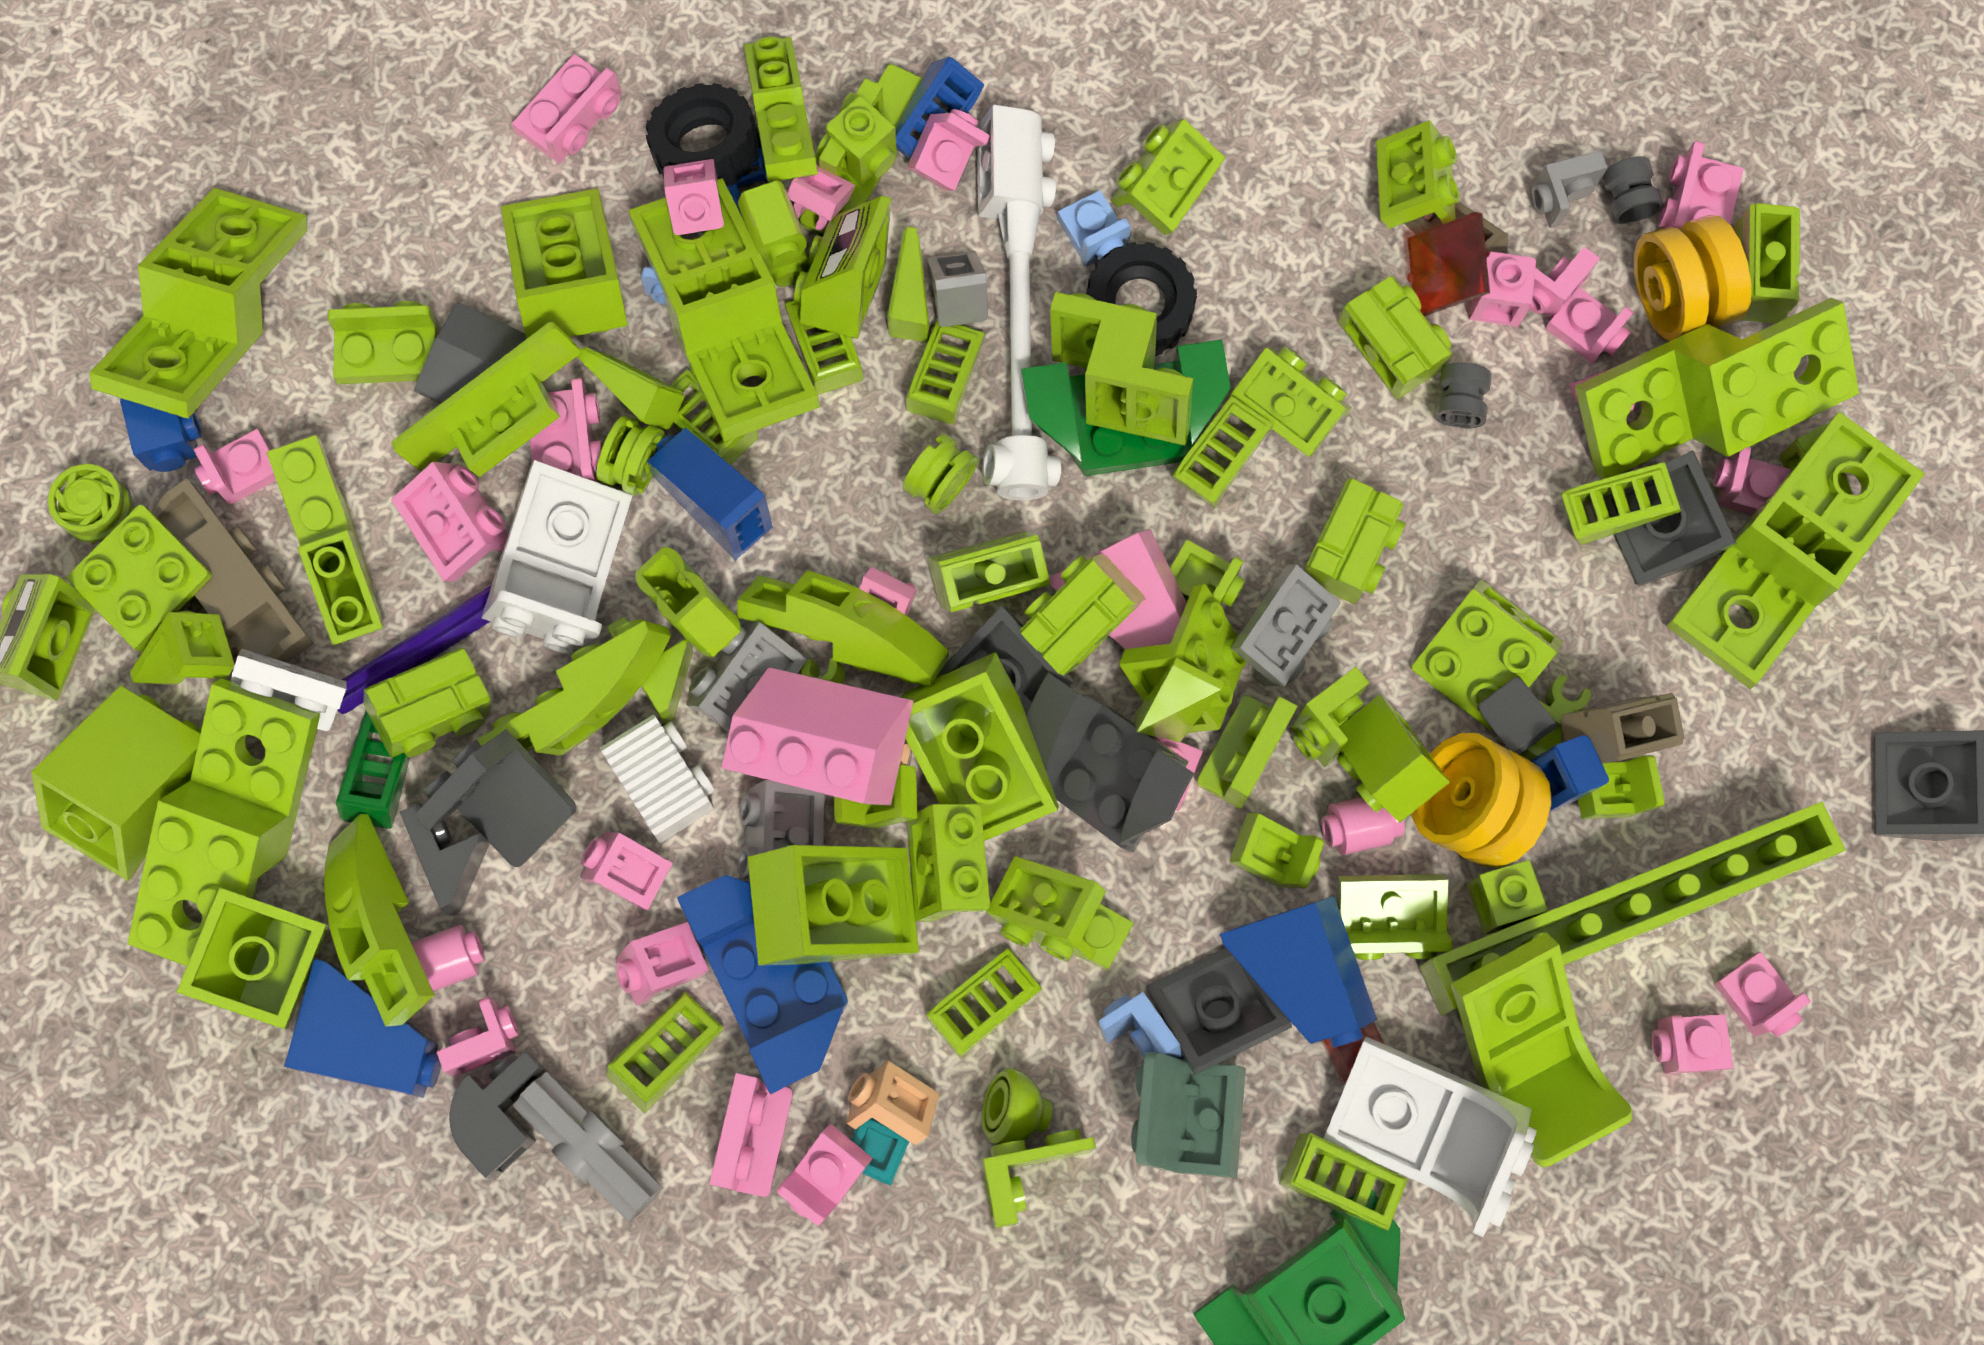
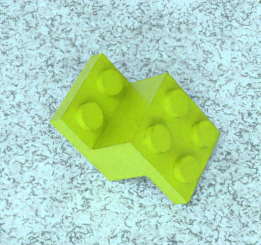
M1055 292L1050 307L1052 361L1067 362L1069 365L1087 368L1085 373L1086 424L1186 445L1191 422L1194 378L1183 376L1178 371L1169 368L1154 370L1157 313L1146 311L1141 306L1135 304L1116 305L1098 301L1083 293L1069 295Z

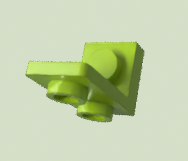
M191 611L168 612L131 669L132 682L179 684L186 677L227 679L235 664L220 615L194 613Z

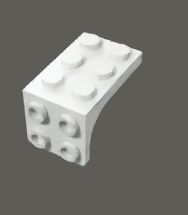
M534 460L530 466L481 618L493 622L492 628L499 633L518 638L523 637V634L527 633L544 639V647L563 654H573L574 649L579 650L593 642L601 632L602 624L595 621L597 610L633 495Z
M1365 1037L1324 1139L1422 1183L1452 1199L1472 1217L1474 1222L1472 1233L1484 1237L1489 1223L1500 1227L1512 1199L1511 1192L1516 1181L1509 1176L1511 1173L1522 1176L1534 1147L1532 1143L1537 1130L1528 1126L1531 1108L1369 1037Z

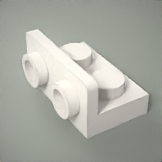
M241 649L237 657L230 680L240 684V687L247 691L268 697L273 696L299 707L320 713L317 729L323 731L331 729L337 709L340 708L346 691L347 681L245 649Z

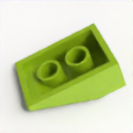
M598 188L501 206L516 300L526 339L549 322H554L569 337L594 332H606L611 329L628 326Z
M996 652L936 678L931 686L922 684L903 693L901 698L914 700L905 739L940 804L979 805L982 811L984 841L1058 811L1059 805L1020 698Z
M790 845L747 857L758 966L797 965L919 953L907 848Z

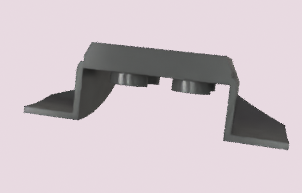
M1048 672L1032 701L1026 717L1056 800L1120 848L1134 853L1145 833L1171 821L1178 803L1195 773L1186 768L1188 760L1155 737L1138 733L1135 724L1104 704L1078 693Z

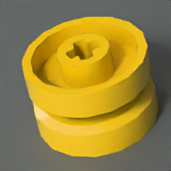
M1707 215L1687 221L1679 229L1666 227L1648 232L1637 241L1634 252V276L1637 292L1650 324L1663 339L1671 341L1705 324L1715 328L1739 322L1747 315L1751 303V278L1748 261L1740 239L1732 226L1721 216Z
M1459 733L1441 742L1430 753L1450 783L1411 814L1412 820L1421 835L1449 851H1455L1465 859L1482 867L1500 868L1515 862L1535 845L1546 826L1551 807L1550 783L1541 767L1479 733Z

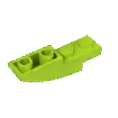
M768 36L760 38L754 43L744 44L768 182L818 175L792 38Z
M314 435L267 451L269 462L300 545L297 549L332 646L385 629L373 583L342 489L337 486L320 437Z
M806 570L795 584L758 575L737 600L738 618L761 622L767 628H779L802 634L811 640L832 642V660L852 665L858 670L875 671L900 678L907 683L931 686L949 658V651L935 637L893 606L855 586L813 571Z
M636 619L618 627L615 630L616 637L604 644H593L579 649L571 655L572 662L556 670L563 688L552 689L541 694L535 700L537 705L524 713L515 712L497 719L492 724L494 730L479 737L477 741L483 746L507 729L527 752L535 748L536 753L559 756L567 753L606 725L643 685L659 661L671 637L667 626L644 621L643 619Z
M359 814L328 847L324 872L325 906L336 952L347 980H365L385 1027L399 1026L410 1019L435 994L398 916V913L409 901L369 815Z

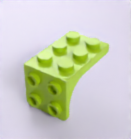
M1548 932L1451 983L1479 1085L1532 1109L1528 1126L1536 1129L1537 1132L1532 1143L1534 1147L1530 1157L1538 1166H1552L1631 1122L1633 1113L1630 1104L1603 1074L1583 1038L1560 946Z

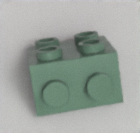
M1147 1052L1144 1064L1139 1067L1137 1072L1136 1089L1141 1098L1139 1120L1134 1123L1131 1132V1146L1136 1154L1137 1164L1172 1173L1237 1179L1246 1068L1239 1065L1216 1064L1194 1075L1183 1060L1160 1052Z

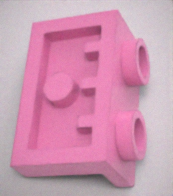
M574 54L511 123L514 132L560 164L569 153L572 155L576 154L583 148L588 139L590 129L600 118H609L617 109L622 93L616 73L609 68H606L601 73Z
M1694 141L1686 155H1677L1673 162L1668 184L1675 185L1672 199L1666 198L1657 226L1679 229L1687 221L1707 215L1721 216L1731 225L1744 168L1702 157L1705 143Z
M582 378L571 379L572 389L547 392L560 417L530 439L532 463L535 460L598 483L596 470L603 444L601 440L594 441L592 424L601 422L598 398L596 393L588 394Z
M432 462L395 495L391 501L442 580L456 582L489 551H503L508 534L505 531L506 524L503 518L495 509L488 506L478 490L479 482L470 470L459 464Z
M735 1074L710 1185L761 1197H768L770 1195L793 1098V1091L790 1088L785 1087L770 1095L765 1083L761 1082L758 1078Z

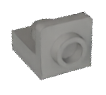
M1601 150L1544 166L1532 188V200L1536 211L1539 214H1545L1549 228L1560 225L1570 209L1569 201L1581 199L1594 192L1595 187L1608 169Z

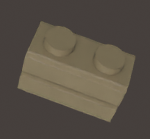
M1673 693L1626 699L1562 714V720H1560L1562 741L1565 742L1582 735L1588 736L1602 763L1617 762L1683 744V739H1685L1677 697L1675 698Z

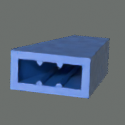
M684 428L676 436H666L656 445L655 454L647 461L655 480L735 561L773 528L765 495L687 428Z
M1334 896L1220 934L1223 945L1310 1044L1329 1039L1332 1048L1354 1042L1363 1038L1361 1028L1377 1020Z
M314 959L284 1067L424 1098L427 1087L433 1088L437 1083L441 1063L438 1055H436L437 1043L408 1021L403 1025L385 1027L372 995L367 989L355 980L348 981L345 973L338 967L326 961Z

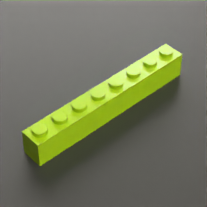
M1823 801L1431 958L1419 966L1437 1009L1440 1015L1443 1016L1458 1010L1451 983L1546 932L1559 944L1564 966L1816 865L1846 851V848Z

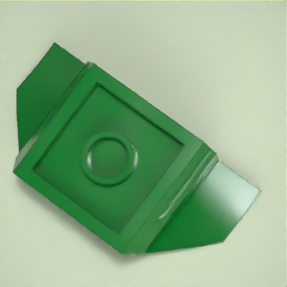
M1221 339L1177 346L1174 361L1158 363L1154 366V370L1169 368L1178 371L1183 376L1194 378L1191 422L1186 445L1086 424L1085 374L1069 376L1067 362L1021 369L1029 419L1074 457L1076 465L1084 476L1182 462L1231 389L1223 341Z
M1371 1190L1365 1206L1371 1210H1374L1378 1200L1373 1190ZM1334 1209L1329 1213L1336 1223L1333 1227L1244 1293L1232 1284L1194 1312L1193 1315L1214 1345H1372L1405 1320L1402 1301L1397 1294L1401 1229L1394 1220H1392L1389 1230H1383Z

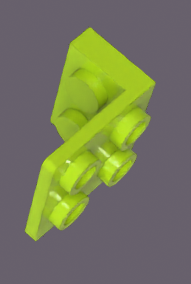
M138 505L65 578L133 649L143 652L167 613L178 612L211 579L212 573L149 508Z
M1480 579L1414 662L1412 670L1489 730H1493L1479 712L1478 704L1516 676L1521 677L1529 688L1558 653L1564 641Z
M1206 584L1194 585L1171 643L1125 649L1119 666L1143 702L1176 657L1223 681L1221 691L1188 732L1192 733L1220 730L1227 709L1232 703L1233 693L1240 674L1247 662L1231 649L1238 636L1226 618L1220 603L1215 602Z
M1079 1129L1047 1135V1138H1044V1147L1026 1150L1024 1140L991 1146V1157L983 1158L981 1166L993 1229L1018 1224L1017 1213L1027 1210L1021 1177L1010 1178L1008 1169L1089 1154L1096 1149L1094 1137L1081 1139Z

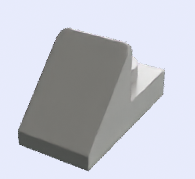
M976 251L928 257V273L934 290L939 326L948 327L987 320V277Z

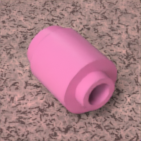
M1362 797L1330 804L1328 815L1323 816L1321 820L1322 832L1329 847L1335 846L1341 855L1391 845L1394 838L1402 837L1405 831L1404 820L1399 823L1385 808L1376 813Z
M461 924L411 942L433 992L479 975L478 963L486 960L477 933L475 931L466 933Z

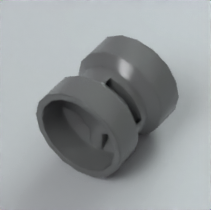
M1636 156L1618 161L1609 166L1602 176L1606 192L1611 193L1614 198L1611 208L1616 223L1625 224L1647 219L1658 213L1664 206L1659 189L1652 186L1651 179L1654 173L1649 158L1645 156Z
M1457 362L1443 366L1439 385L1444 393L1443 397L1436 404V420L1443 425L1465 429L1483 426L1486 422L1488 410L1486 403L1483 401V395L1490 390L1491 371L1483 366L1472 363Z

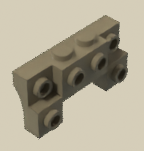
M188 478L168 490L151 512L212 573L211 579L195 594V597L208 614L220 615L225 635L229 638L227 641L234 664L241 649L288 663L313 645L312 639L279 595L287 589L268 564L259 569L250 557L257 549L238 525L229 530ZM232 672L230 673V675L227 677L226 680H229V681L231 680ZM208 678V679H209V681H210L211 683H214L215 681H217V680H219V679H221V678Z

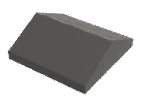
M457 302L434 341L414 387V392L439 404L443 403L525 341V333Z
M1693 450L1666 463L1682 511L1615 534L1639 587L1695 567L1737 544ZM1654 479L1645 482L1644 485L1651 506L1662 504ZM1634 488L1624 489L1630 511L1641 510ZM1613 494L1604 496L1610 518L1619 516Z
M1001 606L947 661L936 677L938 678L996 652L1020 698L1026 716L1048 672L1070 687L1075 682L1068 674L1064 676L1058 674L1042 657V654L1021 635L1020 629L1023 627V624L1006 606Z
M1984 730L1875 733L1876 836L1931 841L1984 837Z
M1227 948L1146 986L1158 1014L1179 1042L1182 1058L1194 1075L1292 1028L1291 1021Z

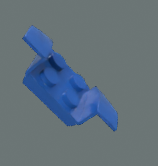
M724 875L677 897L696 940L702 946L750 1047L749 1051L770 1095L818 1072L828 1052L840 1017L848 1004V999L830 962L758 966L749 882Z

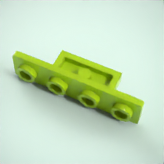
M889 64L878 83L864 78L856 94L850 92L846 96L840 112L854 99L861 96L890 121L896 129L923 78L898 66ZM827 133L823 136L816 152V160L819 161V167L855 185L849 202L837 213L838 215L868 202L882 176L878 178L873 176L861 186L848 174L846 151ZM806 209L800 218L802 228L823 237L827 228L826 226L821 231L815 229L819 215L809 209Z
M554 322L547 323L392 440L391 445L394 451L416 469L423 471L430 463L439 461L457 447L468 469L480 478L560 417L542 382L580 354V349Z

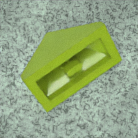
M1176 657L1137 710L1134 717L1136 731L1180 743L1221 691L1224 682Z

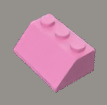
M768 667L732 716L721 768L863 804L891 805L914 700Z

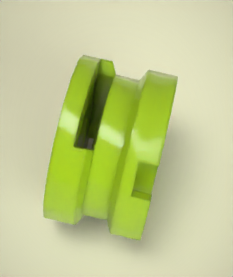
M627 415L621 416L613 425L602 447L596 470L597 480L610 486L617 483L621 484L625 492L636 497L638 493L642 494L653 477L647 461L655 454L656 445L665 438V432L651 425L646 428L640 427V422L637 419Z
M942 433L936 438V441L940 444L938 447L933 448L928 445L912 465L903 483V490L913 498L920 496L924 499L925 507L934 514L941 513L952 503L967 485L979 463V458L971 451L959 450L957 448V441L947 433Z
M87 463L72 466L60 473L51 484L47 497L49 513L55 522L81 542L92 544L104 540L133 511L132 496L124 484L103 467ZM67 481L66 487L61 492L60 489Z

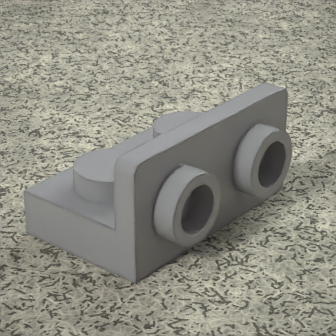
M1297 564L1286 565L1231 646V649L1258 671L1255 679L1263 686H1286V684L1292 682L1302 672L1305 666L1304 657L1314 642L1322 639L1330 630L1333 624L1331 617L1341 602Z
M745 622L742 626L740 625L741 632L727 647L722 649L723 653L712 668L709 666L704 667L696 675L689 687V691L693 694L686 705L694 711L702 712L728 733L733 714L768 667L798 674L808 660L761 622Z
M764 780L747 789L739 808L740 823L745 826L744 847L741 849L738 858V873L740 878H743V881L750 883L748 856L790 845L823 846V793L770 780Z

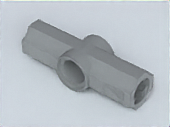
M546 1071L541 1077L534 1080L514 1103L513 1107L553 1146L551 1151L558 1160L584 1184L589 1182L628 1222H632L642 1213L664 1188L658 1182V1179L623 1147L625 1145L624 1140L613 1129L610 1130V1126L593 1110L588 1112L549 1072Z

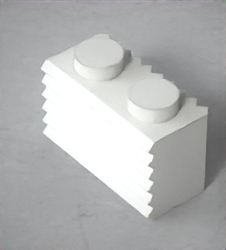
M653 714L600 747V750L659 843H662L713 811L714 809L707 796L715 792L699 765L689 770L679 753L687 749V746L672 722L662 727Z

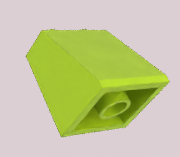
M120 685L31 771L41 828L121 878L129 881L146 858L158 800L191 779L201 729L190 721L184 720L181 722L167 714L151 697L144 694L138 696Z

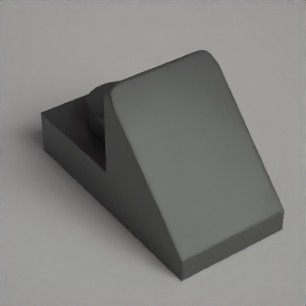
M418 803L400 811V815L439 908L451 916L461 911L490 843L482 834H476L446 848L445 845L452 842V838L445 821H441L428 831L414 816L422 807Z

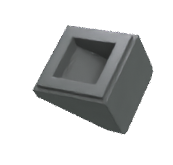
M1519 676L1512 678L1477 706L1479 712L1506 747L1519 755L1558 727L1554 719Z

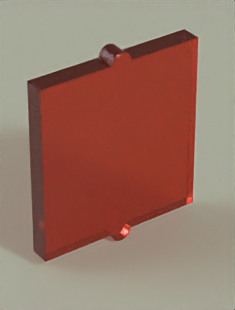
M1473 212L1407 238L1410 273L1407 276V280L1412 282V289L1420 300V312L1424 317L1490 293L1487 258L1490 255V250L1485 247L1482 213Z

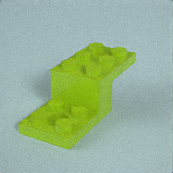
M722 178L718 180V192L724 225L719 229L701 231L703 236L693 240L684 239L682 237L685 234L676 235L673 232L666 197L630 209L628 212L634 231L664 293L674 336L723 442L820 408L818 394L782 324L775 282L761 254L758 253L747 226ZM751 376H759L765 379L762 384L756 387L741 385L743 380Z
M213 188L139 263L138 274L143 316L89 372L91 389L189 419L263 334L260 283L307 232L306 215Z
M1834 298L1826 299L1744 339L1705 324L1575 386L1594 470L1603 479L1619 475L1692 439L1729 457L1859 394L1844 302ZM1808 355L1809 362L1805 372L1798 378H1795L1794 371L1799 366L1801 358ZM1641 401L1642 411L1640 416L1633 423L1627 424L1626 417L1632 405Z
M1839 411L1825 426L1775 493L1751 515L1734 537L1737 544L1724 550L1666 627L1747 688L1752 689L1762 679L1814 608L1841 587L1925 473ZM1839 473H1850L1859 480L1861 485L1859 495L1847 494L1840 488L1838 483ZM1731 605L1743 606L1750 612L1752 616L1751 628H1738L1731 622L1729 618V608Z
M223 678L211 684L191 779L159 799L157 803L128 945L187 966L219 887L253 899L258 878L287 856L320 713L299 707L273 696L268 697L241 688L240 684ZM247 735L255 736L261 740L265 747L264 759H257L247 751L245 745ZM183 900L192 901L197 905L202 914L201 923L194 922L185 915Z

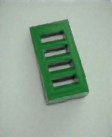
M365 711L336 799V806L339 816L343 821L351 823L359 814H368L374 827L392 829L410 757H407L404 752L393 757L392 764L367 760L368 754L384 757L391 756H389L383 743L372 741L373 733H379L375 729L367 711ZM363 775L387 780L385 785L362 781Z

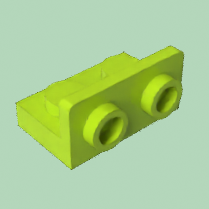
M1185 118L1167 126L1161 123L1149 133L1142 144L1146 151L1138 162H1131L1120 173L1116 180L1119 188L1110 200L1117 207L1129 203L1163 235L1174 232L1226 158Z
M1428 120L1377 140L1380 219L1388 229L1434 212L1445 226L1456 223L1455 204L1460 201V193L1457 183L1453 178L1452 165L1457 163V153L1450 137L1447 135L1442 136L1433 123Z
M400 301L395 303L393 307L373 308L367 304L351 303L345 305L343 309L328 310L327 321L334 330L333 378L337 384L418 381L434 341L439 334V323L430 307L414 301Z
M1283 346L1280 351H1277L1274 348L1266 347L1230 394V397L1233 396L1273 424L1271 429L1306 456L1312 457L1343 416H1347L1352 409L1350 405L1343 401L1348 393L1326 376H1323L1319 382L1304 371L1308 363L1290 348Z
M1354 667L1309 701L1292 726L1296 733L1293 740L1300 752L1311 762L1317 759L1324 768L1333 762L1348 741L1339 727L1354 716V712L1364 704L1359 697L1370 682L1357 667Z
M1248 695L1243 696L1196 782L1197 785L1233 806L1242 809L1298 706L1279 696L1273 708Z
M932 804L918 811L916 820L907 821L915 922L937 921L956 912H983L990 908L981 807L977 804Z
M1014 856L986 913L1002 925L1000 934L1015 944L1028 947L1031 941L1039 943L1040 948L1046 953L1060 960L1068 962L1073 955L1091 961L1096 951L1082 938L1106 890L1096 881Z

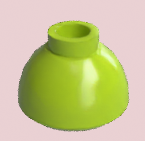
M1006 1068L994 1077L986 1092L982 1108L983 1131L988 1141L993 1144L1024 1140L1034 1131L1044 1132L1051 1122L1052 1103L1050 1100L1042 1098L1038 1086L1030 1077L1016 1069Z

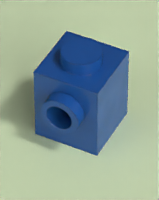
M120 399L133 455L149 471H174L183 467L186 460L197 457L194 448L197 447L195 439L202 438V429L195 412L187 419L132 401Z

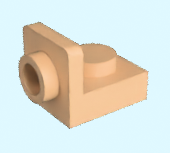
M888 1060L872 1073H863L854 1082L848 1095V1101L851 1102L846 1124L857 1129L873 1118L914 1145H917L929 1136L940 1093Z

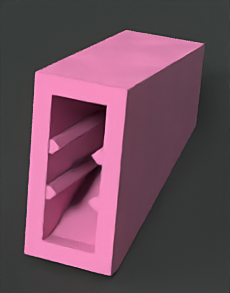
M1148 529L1138 532L1087 558L1089 560L1091 557L1099 554L1106 555L1123 573V576L1128 578L1145 597V600L1109 636L1124 649L1171 643L1187 602L1152 530ZM1063 571L1049 577L1050 584L1056 591L1065 584L1064 580L1060 577Z

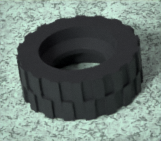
M699 83L689 88H680L676 93L671 96L667 95L662 99V103L658 107L655 106L652 110L650 121L647 120V144L659 174H662L663 179L665 166L714 159L718 180L723 178L726 186H732L738 182L740 177L746 176L751 171L752 164L756 163L759 157L758 148H761V141L748 101L744 96H739L737 90L731 87H722V84L704 85V83ZM705 125H721L726 128L727 137L710 149L689 152L684 151L680 147V139L695 128Z
M1145 242V244L1127 243L1125 247H1116L1110 250L1109 255L1105 258H1100L1096 263L1095 271H1091L1086 294L1098 301L1116 304V294L1126 282L1134 279H1146L1155 283L1161 289L1165 298L1164 309L1157 317L1156 357L1162 355L1164 350L1174 348L1179 343L1181 336L1185 337L1188 332L1197 299V289H1194L1195 279L1192 272L1187 270L1186 263L1182 258L1174 256L1170 249L1166 247L1162 249L1155 246V243Z

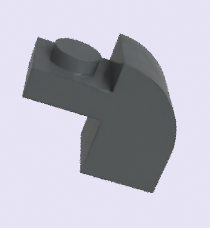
M525 1051L519 1057L513 1053L503 1059L489 1074L493 1081L487 1087L479 1078L468 1074L458 1086L451 1102L449 1122L454 1141L466 1158L487 1179L496 1180L536 1142L508 1111L518 1100L520 1094L534 1080L541 1077L547 1071L533 1055Z

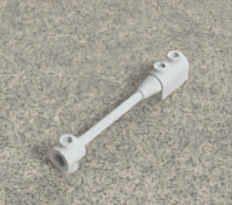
M993 104L977 126V128L990 135L986 146H977L978 216L999 219L1005 251L1009 259L1012 436L999 440L997 445L989 444L983 457L982 476L986 485L997 486V493L1003 498L1010 500H1034L1048 494V486H1057L1061 475L1060 458L1048 455V443L1046 440L1032 436V421L1028 416L1021 373L1022 368L1031 367L1029 259L1032 257L1039 217L1043 213V207H1051L1056 192L1055 179L1043 176L1042 162L1049 163L1051 161L1055 148V137L1053 133L1042 132V119L1039 114L1026 109Z

